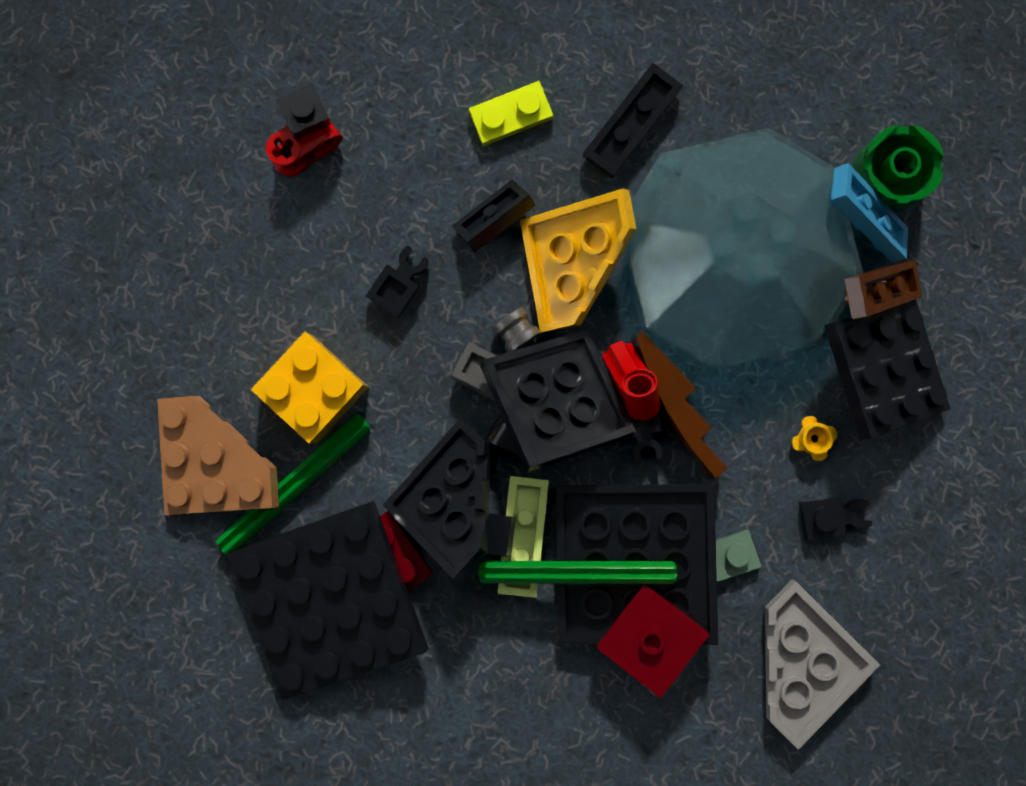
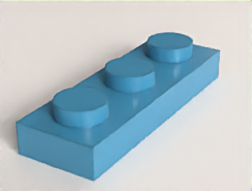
M849 163L834 168L833 184L830 188V199L834 207L840 209L852 221L854 227L861 231L872 242L874 248L877 251H881L891 263L907 259L908 227Z

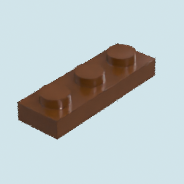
M915 259L844 279L846 286L844 297L847 306L850 308L852 319L868 317L922 297Z

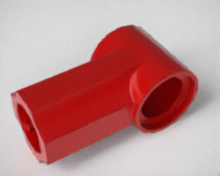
M619 341L609 345L608 350L601 355L602 361L624 400L628 415L635 420L651 419L660 409L656 375L646 368L632 343Z

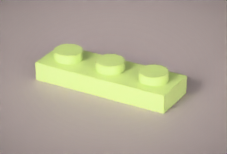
M510 476L506 515L515 516L516 521L511 556H501V561H541L549 480ZM499 583L498 594L537 598L538 584Z

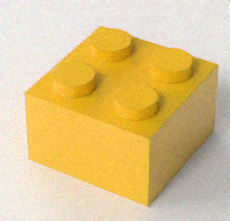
M305 331L253 386L251 391L308 443L317 444L369 387L321 342Z

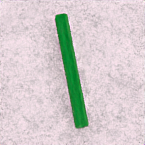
M354 415L278 484L279 507L250 509L216 540L219 549L228 556L227 553L242 547L368 433L371 428L368 422L361 415Z
M482 561L479 563L478 577L481 583L674 584L677 580V566L672 561Z

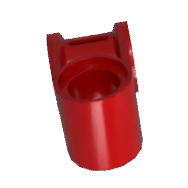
M331 120L330 125L296 140L288 125H286L278 132L272 134L267 140L265 146L266 154L281 175L287 177L296 176L318 159L336 149L342 142L343 136ZM286 149L289 153H292L291 157L287 159L281 155Z

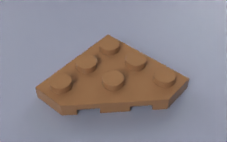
M201 396L157 399L164 515L279 507L277 468L266 457H261L248 445L249 441L231 424L220 419Z

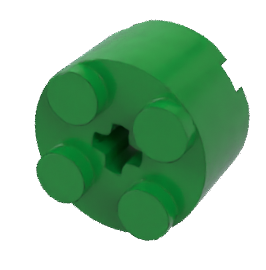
M895 125L884 129L863 146L855 156L852 167L893 212H897L925 198L938 187L944 170L942 171V158L944 155L938 140L926 129L915 125L910 127Z

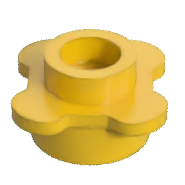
M814 416L804 417L801 420L802 428L799 434L791 440L792 447L796 451L803 450L811 454L812 459L815 461H822L826 459L827 451L832 447L833 441L836 440L837 431L833 426L818 423ZM812 435L817 436L818 439L816 442H812Z

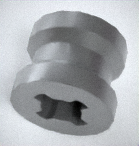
M523 307L506 316L492 328L494 334L501 336L506 342L505 349L507 352L520 349L541 333L537 326H533L528 322V313Z

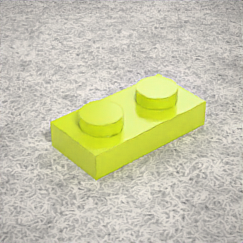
M540 81L469 108L470 116L483 147L550 121L554 116Z

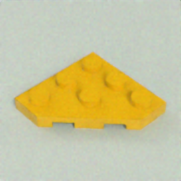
M619 189L520 220L541 333H549L582 324L637 230L629 190Z

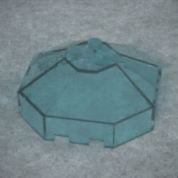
M770 128L661 153L631 201L637 230L626 247L630 260L626 273L632 296L634 295L641 332L643 331L649 338L705 372L824 343L827 338L824 325L836 322L847 305L844 297L846 288L844 279L863 273L850 220L840 209L834 207L830 199V188L833 184L835 167Z

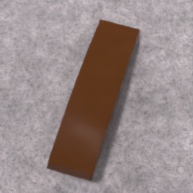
M643 331L640 332L633 339V343L646 368L657 377L662 414L684 448L708 477L718 478L727 467L701 440L712 428L685 400L696 387Z

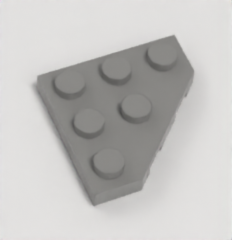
M791 579L765 606L766 718L799 750L880 664L796 581Z

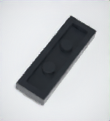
M652 63L583 152L582 157L613 179L679 94L683 85Z

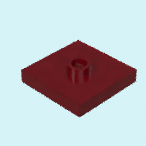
M643 584L598 642L596 648L655 695L662 698L710 633L649 585Z

